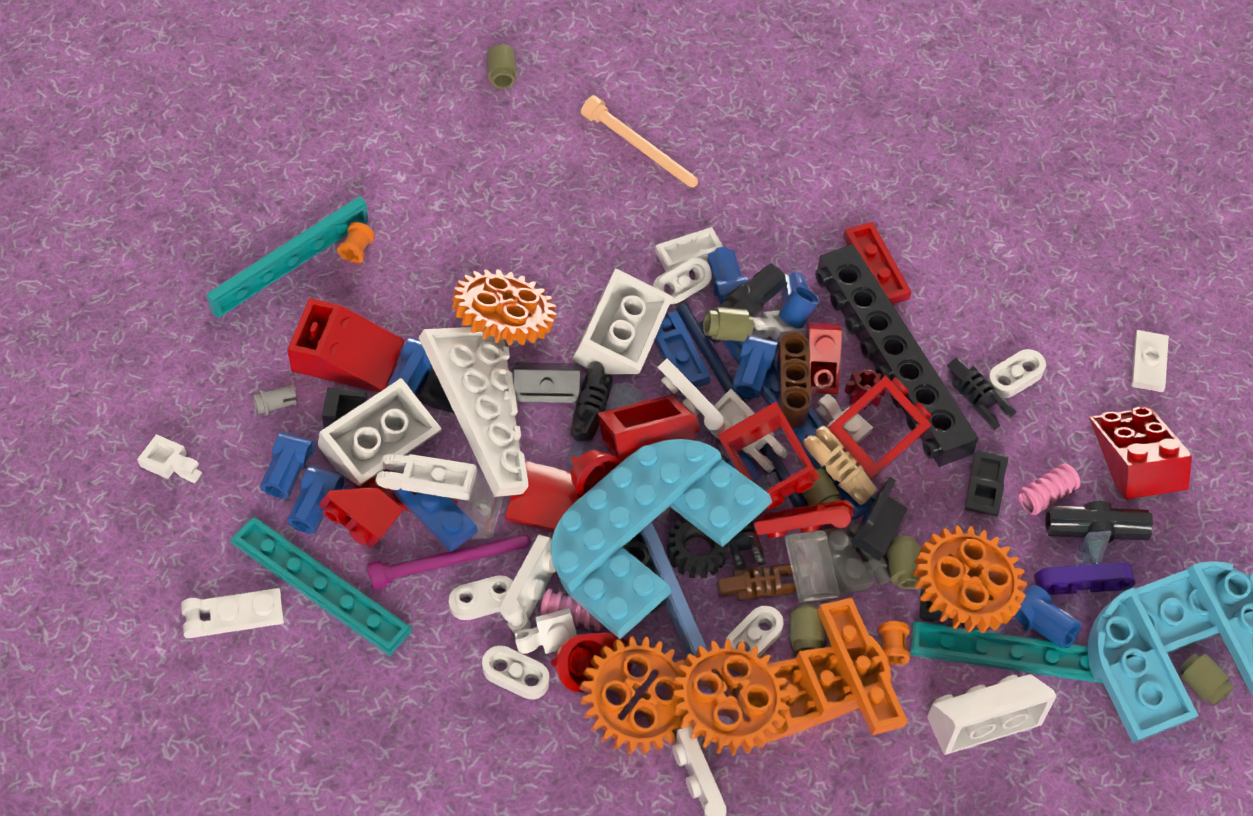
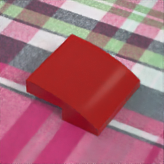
M525 461L528 488L523 494L511 496L505 519L508 522L554 533L558 522L565 512L580 499L576 494L575 486L572 484L571 472Z

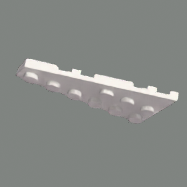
M472 327L424 329L419 336L420 342L494 497L523 494L528 488L524 454L520 451L519 447L521 430L520 426H516L515 416L518 410L513 375L508 370L509 348L505 347L504 339H501L499 343H495L493 336L483 339V332L472 333Z

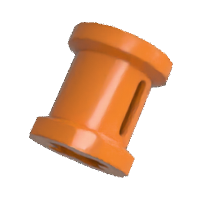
M353 222L347 229L348 236L345 242L339 244L337 253L344 260L362 263L365 257L364 250L368 244L373 242L375 233L369 226Z
M888 621L878 626V633L882 637V649L887 656L889 664L905 665L909 663L910 653L907 651L906 636L910 634L909 625L900 621Z

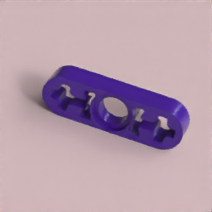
M1128 563L1048 567L1034 574L1035 585L1043 588L1049 595L1077 593L1076 590L1090 589V592L1128 590L1135 585L1132 566Z

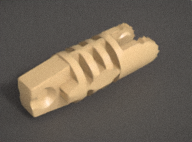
M824 426L818 428L815 436L810 435L804 439L803 445L821 467L826 466L825 471L827 474H830L834 481L840 482L838 486L846 491L860 505L864 504L878 491L864 472V468L861 465L857 467V460L853 459L849 451H843L845 447L831 431Z

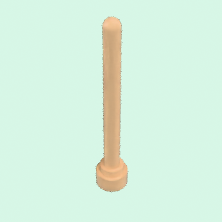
M596 95L587 99L581 109V114L591 122L593 120L597 123L601 121L687 186H697L698 179L696 176L611 115L603 100Z

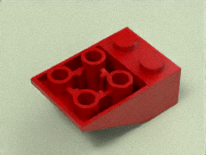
M309 298L287 351L292 372L381 392L388 386L405 340L341 305Z
M1136 407L1129 411L1105 412L1102 415L1089 417L1114 484L1126 500L1189 490L1192 455L1151 407Z

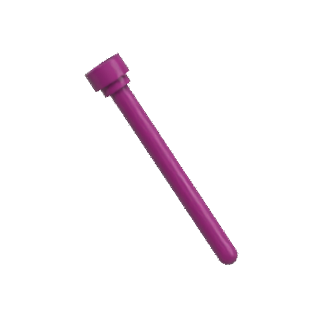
M523 534L389 565L388 562L382 563L380 560L367 563L369 579L371 578L372 580L371 586L374 591L387 588V584L393 583L394 578L527 548L531 543V539L528 535Z

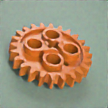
M487 269L484 270L483 276L476 271L473 272L472 277L465 275L463 281H458L452 298V309L456 310L455 317L463 318V326L472 325L471 332H483V339L493 336L495 343L505 339L508 345L511 346L513 340H517L521 345H525L526 339L532 343H536L537 337L544 339L546 333H550L556 317L554 312L556 305L551 304V296H544L545 289H535L536 282L527 284L524 282V276L516 279L512 272L504 276L500 270H497L496 274L492 275Z
M955 526L951 533L946 528H943L939 536L934 533L929 541L924 543L919 551V555L915 559L914 563L917 564L913 575L919 578L915 588L925 590L920 598L921 601L931 600L933 603L929 612L940 610L942 612L940 621L943 622L950 617L953 619L954 629L960 623H965L968 633L972 631L975 625H977L981 633H985L989 626L993 630H997L1002 623L1008 624L1011 618L1016 615L1021 608V602L1026 597L1022 591L1027 586V582L1020 580L1025 571L1024 569L1014 568L1019 558H1009L1006 555L1010 550L1009 546L1003 548L997 546L999 537H995L991 541L987 540L986 530H983L977 536L972 526H969L965 534H963L959 526Z
M630 636L626 642V647H624L623 643L618 639L613 643V651L607 646L602 648L600 652L603 659L598 656L592 658L590 662L595 669L587 668L583 673L586 678L591 680L583 682L579 689L589 693L579 701L580 704L590 705V709L583 715V718L594 717L596 722L590 730L596 731L601 728L604 731L601 742L606 741L610 737L614 738V750H617L625 743L627 754L633 753L637 745H639L642 754H647L651 743L659 751L664 748L663 739L672 744L676 741L673 731L677 733V730L682 729L680 721L683 720L685 715H674V710L679 703L672 702L671 697L673 692L676 691L672 684L675 677H679L677 675L678 668L685 661L683 659L674 663L671 659L675 650L671 649L666 654L662 653L661 641L651 648L649 647L648 637H645L640 645L637 646L634 637ZM634 663L638 665L642 671V677L631 676L627 670V664ZM652 671H656L657 677L644 691L640 700L631 708L626 717L620 720L618 718L619 713L635 695V691L646 681ZM658 685L665 687L670 695L669 700L660 699L656 695L655 687ZM607 690H613L619 694L621 699L620 705L609 703L605 696ZM634 713L644 714L649 721V727H639L635 723Z
M726 639L722 649L719 648L715 641H712L709 652L704 647L699 646L696 657L688 654L685 660L686 665L680 664L677 671L679 677H675L672 684L676 691L673 692L671 701L679 703L674 710V715H685L680 727L687 728L692 726L693 731L690 739L693 740L700 735L704 737L703 748L714 742L716 743V752L718 754L721 753L724 745L729 746L730 752L734 756L739 746H742L744 751L749 754L753 748V742L761 749L766 743V737L773 740L777 734L776 728H782L785 722L782 716H786L789 710V706L785 702H787L790 692L781 690L784 688L787 679L776 678L780 666L769 668L767 664L771 656L768 654L761 659L758 658L757 646L750 652L745 651L744 641L739 643L737 649L732 648L729 639ZM728 670L738 671L742 678L731 676ZM706 686L712 690L713 694L706 695L698 687ZM748 699L760 701L763 707L752 706ZM718 716H728L734 724H724L719 720Z

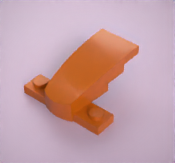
M852 598L822 604L817 611L832 645L831 647L799 651L794 659L767 664L769 668L780 666L776 678L787 679L784 688L781 690L790 692V696L787 702H785L789 706V710L786 716H782L785 719L782 728H776L777 734L773 740L766 737V743L822 724L860 708L871 736L904 728L908 722L890 683L891 669L887 656L876 640L869 636ZM748 699L752 706L763 707L760 701Z

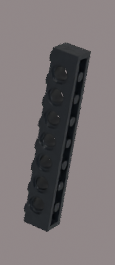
M854 244L820 255L818 268L815 271L817 282L821 287H826L829 291L833 308L836 311L841 310L845 317V325L848 332L852 335L856 334L863 356L866 359L871 358L875 365V372L882 374L881 379L885 375L891 381L896 377L909 391L905 396L913 405L917 402L926 404L923 407L932 416L928 420L932 425L931 428L920 437L923 441L922 446L926 456L929 459L934 458L937 465L942 467L974 454L979 439ZM891 395L894 405L897 408H901L902 406ZM902 407L907 415V425L913 431L918 424Z

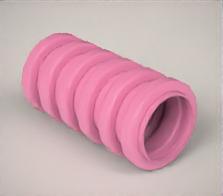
M1063 463L1058 468L1051 470L1050 473L1044 474L1042 478H1038L1033 483L1021 488L1018 491L1019 502L1026 512L1031 515H1037L1041 510L1047 509L1048 505L1051 506L1063 499L1064 496L1070 495L1072 491L1078 490L1081 484L1079 475L1073 467ZM1022 502H1025L1033 512L1026 509Z
M553 589L545 591L540 610L541 616L570 608L575 627L582 624L585 629H589L591 626L595 627V631L598 632L603 628L604 625L573 600L572 597L569 595L565 596L563 591H559L558 594L553 593Z

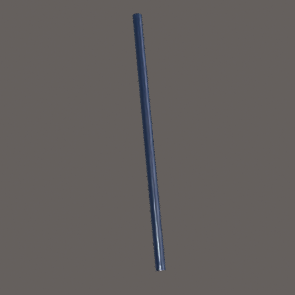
M686 303L679 305L676 311L723 390L727 393L732 389L733 379L710 341L701 331V327ZM767 442L760 451L773 463L775 468L772 471L780 483L789 478L790 474L780 457ZM795 492L788 496L794 508L808 506L801 493Z

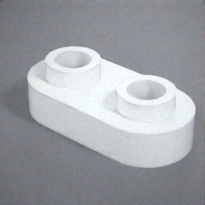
M700 258L688 259L658 276L654 281L653 287L665 292L664 286L667 284L670 287L669 295L673 296L670 305L677 304L709 284L711 280L710 266L705 260ZM690 270H693L695 273L694 280L689 277Z
M1025 349L1019 351L993 367L987 381L1004 398H1010L1042 378L1046 368V361L1035 350ZM1028 366L1032 368L1033 371H1026L1023 367ZM999 381H1005L1008 385H1002Z
M498 575L460 585L453 589L449 595V609L460 620H472L500 612V605L513 580L509 577ZM497 588H503L506 590L504 593L501 594L494 592V590ZM464 597H469L472 599L468 603H463L460 601Z
M757 607L728 635L727 639L730 640L732 648L735 649L741 641H744L745 647L749 652L757 646V657L760 658L780 637L783 628V617L773 607ZM767 623L771 629L763 631L759 628V625Z
M506 646L492 647L484 654L482 659L483 674L490 682L526 699H537L547 692L550 683L549 671L542 663ZM498 663H503L507 668L504 671H496L494 666ZM529 678H535L538 680V684L528 686L525 681Z

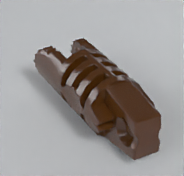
M802 562L733 571V577L718 579L716 583L718 597L737 595L738 601L808 592L804 582L781 584L780 576L794 575L802 572Z

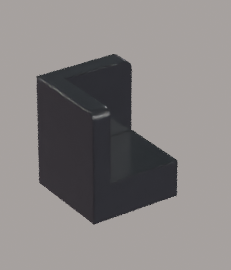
M327 387L322 412L324 429L368 400L367 392Z

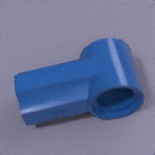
M727 247L716 248L715 251L708 254L707 260L714 281V296H718L720 305L730 292L742 283L748 282V278L741 274L734 250H730Z
M794 271L792 274L785 275L788 285L781 290L784 305L779 311V316L786 324L802 329L818 305L819 298L808 289L805 276Z
M754 335L747 336L742 346L739 359L740 365L732 386V390L740 397L749 400L755 397L759 398L767 371L772 369L779 342Z
M410 337L407 340L402 351L401 363L388 384L390 386L402 378L415 396L420 391L428 373L433 369L419 339Z
M280 432L273 446L272 461L260 484L261 491L276 498H289L301 470L308 467L305 464L309 455L313 456L314 440Z
M310 465L303 476L301 493L287 519L288 524L298 531L315 534L325 516L323 509L318 504L330 490L343 489L344 476Z
M1036 585L1031 586L1024 592L1026 597L1020 604L1021 608L1013 617L1023 625V630L1028 631L1033 628L1059 647L1068 648L1075 642L1077 635L1081 631V622L1055 606L1052 598L1043 588Z

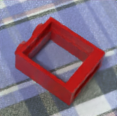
M886 375L828 427L829 431L845 447L844 451H849L853 459L857 460L856 464L864 468V472L871 480L879 475L932 426L928 421L932 416L919 402L913 405L905 396L909 392L907 388L896 377L891 381ZM886 389L917 422L918 426L875 464L843 427Z
M673 394L597 413L604 446L612 455L622 461L643 446L675 439L697 441L695 433H699V423L696 415L691 413Z
M777 402L718 434L736 470L754 482L738 451L780 427L783 429L805 469L766 490L770 494L772 501L765 508L767 510L777 508L785 501L784 498L795 492L802 493L809 490L815 484L814 481L820 478Z

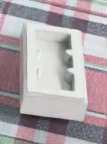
M710 227L655 245V253L667 272L688 259L700 258L708 262V254L715 251L716 248L723 247L713 228Z
M1136 331L1131 387L1158 392L1164 391L1168 335Z

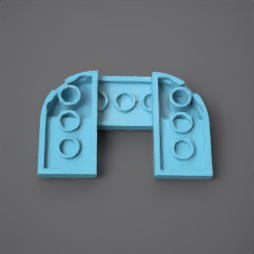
M675 439L643 446L621 462L565 512L558 522L552 537V561L559 579L569 596L621 639L672 593L669 584L623 548L625 544L670 506L723 547L772 503L769 493L722 460L720 451L708 444L694 440Z
M1214 561L1194 564L1182 572L1136 589L1133 587L1126 590L1098 614L1088 639L1090 669L1095 682L1102 680L1132 743L1191 721L1199 716L1168 656L1169 653L1220 634L1253 696V573L1246 575L1239 570L1233 569V564Z

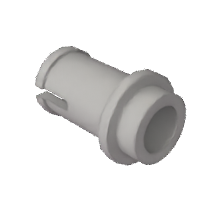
M291 384L267 392L258 390V394L253 395V403L257 414L264 413L265 416L269 415V411L297 405V399H294L296 394Z

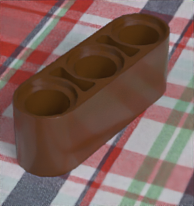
M791 332L782 337L777 359L778 405L792 429L800 428L807 422L811 403L810 344L806 336L797 332Z

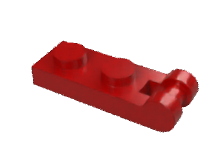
M839 500L761 513L754 523L757 535L767 534L768 538L784 536L788 533V530L800 529L801 532H812L820 529V525L830 523L837 528H845L851 521L854 507L847 500Z

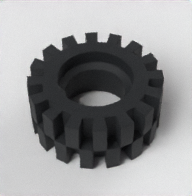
M683 518V523L678 519L674 523V528L671 527L669 531L667 556L668 559L671 558L673 568L678 566V572L682 575L687 571L690 572V578H695L696 574H701V578H707L708 572H711L713 576L718 572L719 567L722 569L725 565L730 541L722 547L687 519ZM700 537L709 542L711 550L704 555H695L686 550L685 543L691 538Z

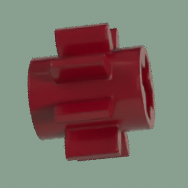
M868 368L858 373L852 371L850 381L846 382L844 390L845 393L851 394L849 403L854 404L880 381L882 374H877ZM886 389L882 391L867 406L873 403L875 406L878 407L880 405L881 396H885Z

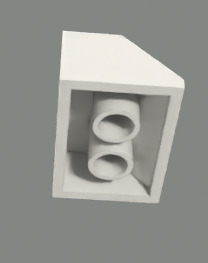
M615 268L572 361L586 368H589V365L595 361L599 362L605 369L604 374H639L673 296Z
M401 378L320 431L318 447L337 472L361 486L375 477L379 471L382 472L386 469L381 464L383 455L392 453L394 455L406 456L440 433L442 428Z
M1031 674L1019 678L1017 675H1011L1002 679L996 685L989 687L978 685L969 689L966 694L956 697L944 695L936 699L930 708L927 718L943 754L946 755L1041 726L1056 698V694L1053 689Z

